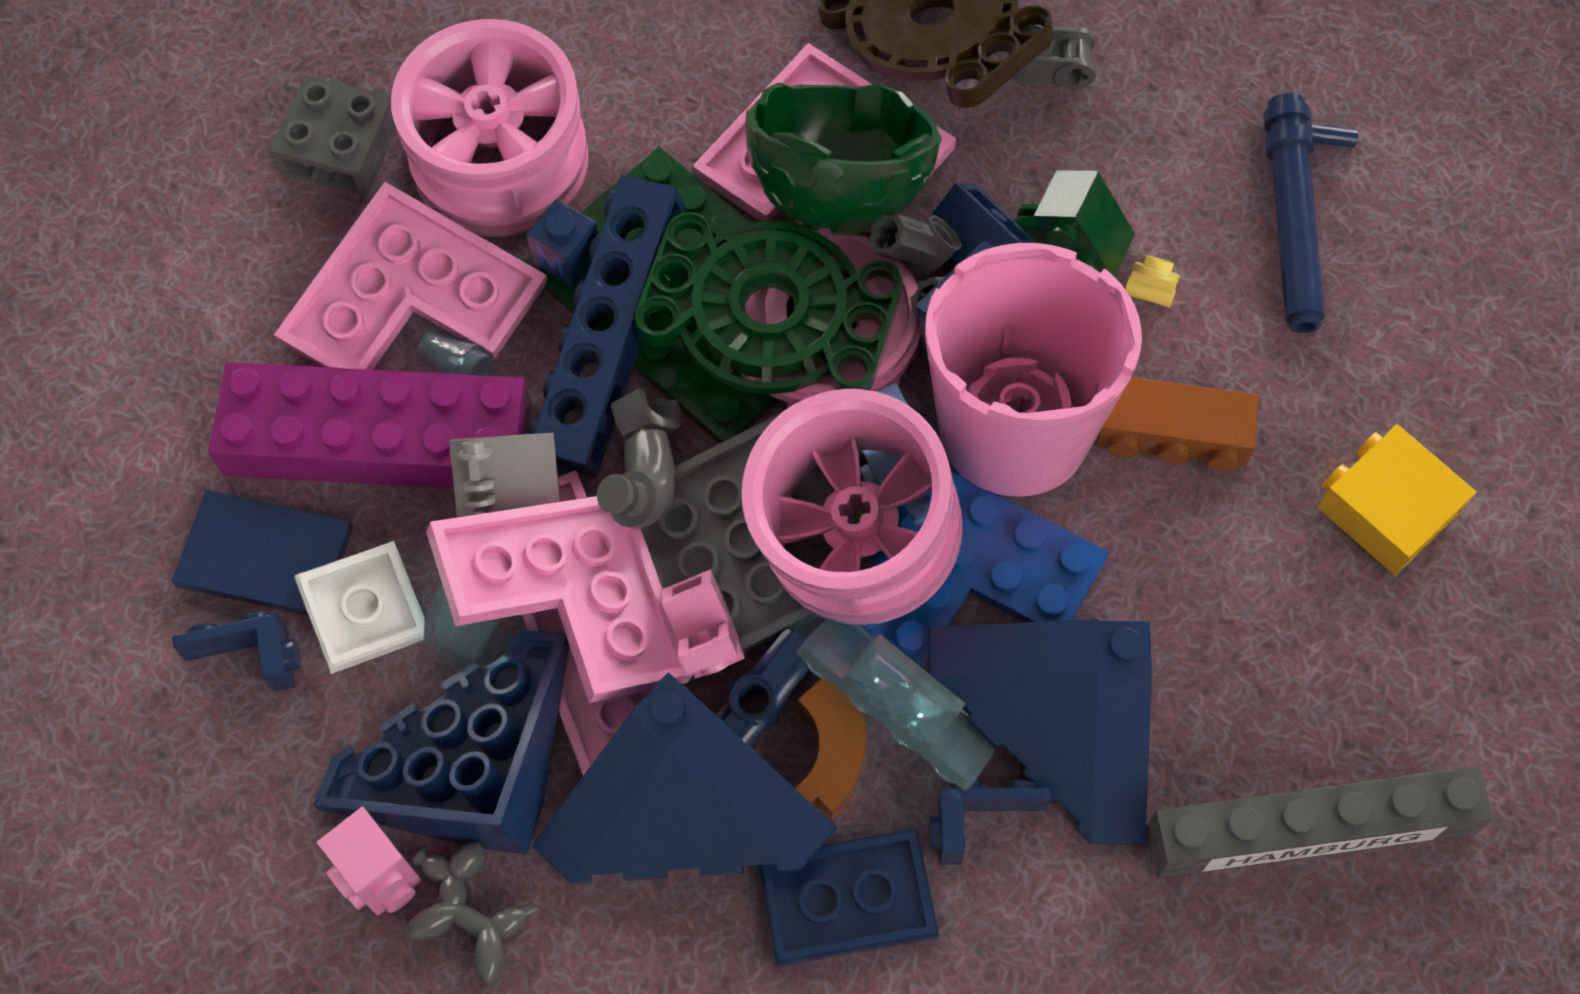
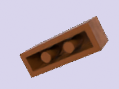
M1131 377L1098 434L1096 447L1107 448L1109 453L1118 457H1132L1138 453L1157 455L1159 460L1168 464H1183L1188 460L1207 462L1212 469L1218 471H1233L1238 467L1246 468L1255 450L1259 394Z

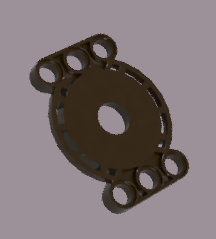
M816 0L821 23L830 29L847 27L851 47L857 57L871 69L889 77L910 81L945 78L949 101L961 108L974 107L988 99L1051 44L1054 37L1051 13L1041 6L1020 8V0ZM844 2L848 4L841 10H827L829 6L835 3ZM945 7L954 10L947 20L935 25H921L912 20L917 13L927 8ZM1028 25L1043 26V29L1036 33L1021 32V29ZM855 32L863 36L865 41L860 43ZM997 52L1012 54L1009 58L1002 61L988 59L990 55ZM975 79L979 81L973 88L960 89L956 87L962 80Z

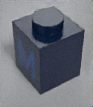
M555 199L527 233L533 262L536 266L574 287L591 265L589 258L590 247L598 232L595 221Z

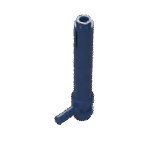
M1282 93L1268 101L1267 109L1263 113L1264 130L1268 133L1265 137L1266 154L1272 160L1285 321L1291 324V330L1296 333H1310L1318 330L1325 318L1310 155L1314 151V143L1354 148L1358 142V130L1312 124L1311 109L1305 103L1303 96L1297 93Z

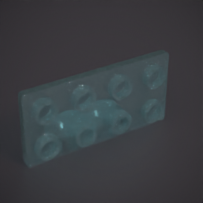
M827 619L796 651L797 655L806 661L807 666L815 675L828 679L848 696L850 702L858 710L872 715L891 731L892 736L897 742L915 750L933 765L941 778L950 783H955L962 790L967 791L996 751L967 720L970 715L962 709L966 703L882 635L879 634L875 639L859 625L838 623Z

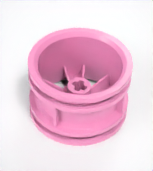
M499 19L472 20L447 27L430 36L419 44L403 62L392 88L391 111L401 144L408 156L409 168L416 189L426 206L436 208L440 214L478 236L504 237L528 232L555 199L568 206L572 203L584 183L588 169L589 153L585 129L580 116V101L575 75L569 60L556 43L541 32L517 22ZM524 116L556 118L550 130L539 142H536L519 130ZM453 118V124L457 130L431 148L437 133L449 119ZM478 144L487 148L498 147L504 160L488 164L471 163Z
M840 389L819 393L794 404L774 419L756 441L749 455L742 481V506L748 529L784 589L795 601L812 613L834 622L850 625H869L891 621L908 614L924 604L938 591L951 573L962 541L963 522L959 499L953 483L948 458L940 439L930 424L907 404L886 394L871 390ZM859 450L881 451L900 457L880 486L872 482L861 481ZM816 466H819L835 490L827 497L823 506L790 498L799 482ZM932 492L930 508L919 532L898 527L899 514L897 507ZM865 510L866 513L861 515L860 523L852 524L850 520L856 518L857 511ZM823 534L827 544L833 548V551L818 569L792 556L785 550L784 544ZM882 550L890 559L878 566L860 571L861 557L872 556Z

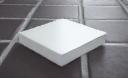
M394 541L295 575V582L330 674L430 637L429 628Z

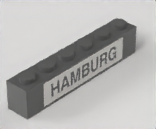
M1480 766L1160 809L1156 810L1147 824V830L1157 877L1162 878L1473 835L1494 820V815Z

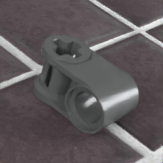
M1028 25L1022 28L1021 32L1036 33L1042 30L1043 26ZM1053 26L1054 37L1051 44L1012 77L1024 83H1045L1077 87L1090 85L1096 78L1095 66L1091 63V51L1095 47L1094 33L1080 26ZM1076 40L1079 41V43L1077 44V47H1075V41H1076Z

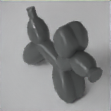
M470 842L462 845L454 852L451 860L443 854L431 853L428 855L426 849H420L413 860V865L422 866V872L428 879L441 883L439 890L440 903L431 905L415 915L406 926L405 935L411 941L424 942L438 937L451 928L453 924L478 937L474 954L476 972L484 984L489 986L495 984L502 974L505 961L503 939L516 934L524 925L526 918L537 912L538 909L534 902H531L522 908L512 907L503 909L489 918L465 904L467 898L465 881L476 876L485 866L487 855L480 843Z

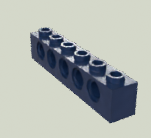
M621 175L616 191H610L607 196L604 209L606 220L601 235H596L592 241L589 253L591 265L586 280L582 279L577 285L574 296L576 309L571 324H567L562 330L559 340V351L561 354L556 369L548 373L544 383L543 395L545 402L540 416H536L532 420L528 434L554 432L557 467L571 471L576 470L578 473L593 477L598 476L615 425L610 403L624 397L642 342L635 321L636 309L666 227L673 217L684 213L686 208L677 188L674 186ZM644 228L638 238L625 240L631 230ZM622 272H629L628 278L622 284L610 285L614 276ZM649 315V316L647 317V319L645 320V325H646V326H647V324H648L650 315ZM606 317H614V321L608 329L595 331L596 325L600 320ZM591 362H599L598 369L593 375L585 378L580 377V372L585 365ZM584 408L583 414L577 422L565 424L566 415L572 409Z

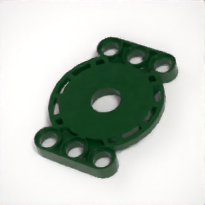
M684 212L673 217L666 227L636 309L635 321L639 337L644 343L652 347H664L681 338L685 350L700 369L718 382L740 391L766 395L794 392L814 385L829 376L831 385L835 390H871L901 298L902 275L893 263L886 260L868 262L856 271L853 263L836 244L820 233L797 224L775 221L748 223L724 231L713 238L709 223L703 216L694 212ZM685 229H695L703 235L701 241L693 246H683L675 240L677 234ZM671 270H680L688 276L686 283L678 288H668L660 282L663 274ZM880 276L889 279L894 287L887 294L876 295L866 288V283L871 278ZM777 288L785 292L792 299L794 311L789 318L782 322L764 324L749 318L745 310L746 302L758 290ZM664 312L672 317L673 322L665 330L653 331L645 325V320L652 313ZM860 319H871L880 326V331L873 337L862 338L856 335L852 326ZM695 327V331L689 336L688 331ZM705 347L712 357L720 362L719 367L707 360L698 349ZM823 360L824 365L816 369L815 364ZM852 361L862 364L866 368L867 374L861 380L852 382L843 379L839 375L838 370L844 363ZM734 370L746 376L762 378V381L743 379L731 373ZM800 372L804 374L791 380L772 382L773 378L788 377Z

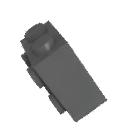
M304 75L270 150L280 174L368 196L396 131L391 111V95H387L385 92L375 88L362 89L345 85L334 78L320 79Z

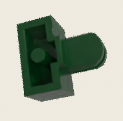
M1056 170L1040 204H1021L1017 212V218L1014 219L1038 243L1053 245L1076 252V260L1091 266L1100 273L1105 268L1114 277L1135 236L1133 229L1099 171Z

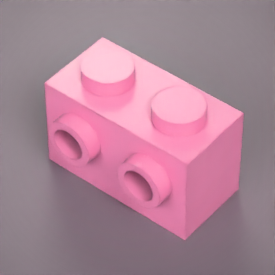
M363 806L317 841V844L334 865L326 874L346 899L348 898L357 910L367 905L377 916L385 910L388 913L396 912L414 897L416 892L413 887L422 881Z

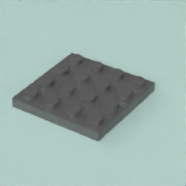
M780 414L674 467L675 494L671 507L664 516L652 525L641 528L662 589L711 569L733 620L744 655L776 640L785 628L794 631L820 617L801 606L784 589L768 561L756 545L748 529L743 512L742 481L749 455L763 431ZM816 466L799 482L790 498L823 506L827 497L835 490L819 466ZM823 534L784 544L785 550L792 556L818 569L833 551V548L827 544ZM870 556L861 557L860 571L875 567Z

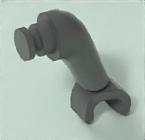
M637 389L610 403L614 420L624 440L625 474L622 476L617 474L608 475L601 481L597 490L599 506L604 511L610 512L613 519L619 525L632 529H641L652 525L664 516L672 505L675 494V468L667 434L677 430L682 425L683 420L678 400L660 399L657 396L647 402L645 392Z

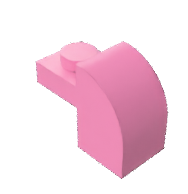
M711 569L662 589V605L679 641L678 658L686 676L693 674L696 679L704 675H710L730 664L745 659L733 620Z

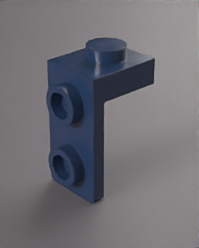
M265 612L249 613L242 616L238 622L220 626L211 623L198 624L190 627L187 633L172 636L173 648L185 661L259 646L262 676L274 691L295 687L293 671L301 669L299 647L295 638L289 639L288 630L276 613L271 615Z
M970 780L953 782L950 784V788H941L938 799V816H929V849H939L940 865H962L965 856L964 811H1046L1050 802V789L1036 788L1035 782L1026 780L1007 782L1004 784V788H982V783Z

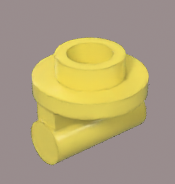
M1146 255L1144 263H1133L1132 273L1129 276L1125 290L1130 297L1171 308L1180 275L1172 272L1174 263Z

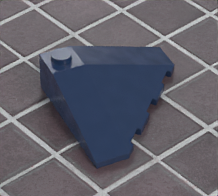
M1087 619L929 627L928 681L942 695L950 690L972 713L967 719L970 724L995 749L1003 744L1026 767L1021 775L1027 781L1035 782L1036 788L1050 789L1049 804L1057 799L1080 822L1075 830L1089 844L1145 845L1152 690L1150 621Z
M518 631L503 641L509 651L482 669L474 661L441 683L447 693L432 704L419 711L412 703L378 727L384 736L357 754L351 746L332 757L313 806L318 810L345 817L351 816L363 806L378 825L461 845L478 842L485 850L527 855L544 804L569 652V642L566 633Z
M667 672L630 712L531 846L568 883L583 884L592 883V875L623 873L625 881L668 878V871L699 869L701 876L744 874V866L777 864L779 872L800 871L838 828L707 706Z

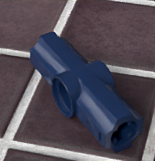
M785 628L752 671L734 683L730 690L729 699L716 716L752 748L763 732L770 730L777 724L781 710L822 660V654L796 631ZM762 694L769 699L766 709L761 713L754 715L742 711L744 701L751 695Z

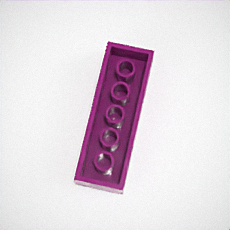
M226 362L208 454L223 476L454 489L449 440L527 434L531 399L525 379L520 377Z

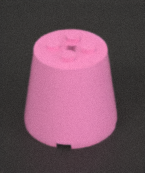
M1015 243L986 249L958 264L955 267L954 274L944 282L940 289L936 288L928 306L925 338L940 441L949 462L961 476L977 487L995 494L1016 497L1032 496L1050 491L1066 482L1082 464L1136 369L1141 351L1142 334L1139 316L1132 299L1122 284L1105 268L1101 273L1091 266L1076 260L1077 253L1071 250L1040 243Z

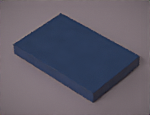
M206 490L171 582L177 588L308 616L295 582V575L343 559L353 525L350 520Z
M917 828L824 844L800 871L779 872L777 864L759 865L776 967L939 938Z

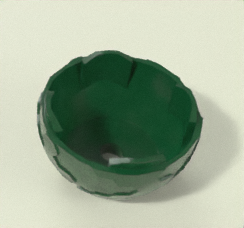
M776 83L763 90L761 97L749 110H746L745 119L746 148L750 164L758 176L760 184L764 189V194L770 202L797 225L813 231H819L820 227L829 228L833 235L860 236L870 234L872 232L871 223H875L884 214L893 216L903 212L920 195L927 184L937 161L942 136L939 135L936 123L929 116V113L914 105L903 92L881 84L856 88L839 85L800 84L791 86Z

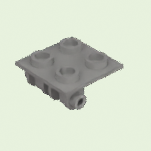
M554 432L449 440L457 518L560 502Z

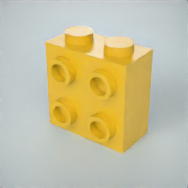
M1398 424L1384 437L1375 432L1358 449L1355 455L1360 459L1350 469L1341 464L1326 479L1322 487L1327 490V493L1318 506L1319 510L1395 577L1463 511L1477 493Z

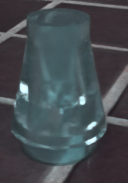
M431 331L422 338L418 347L419 356L427 360L440 373L490 376L492 372V358L487 355L483 346L445 337Z

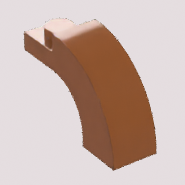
M837 665L798 699V715L813 731L819 752L811 772L795 787L801 795L832 823L844 812L857 790L864 766L866 725L860 700L849 679Z

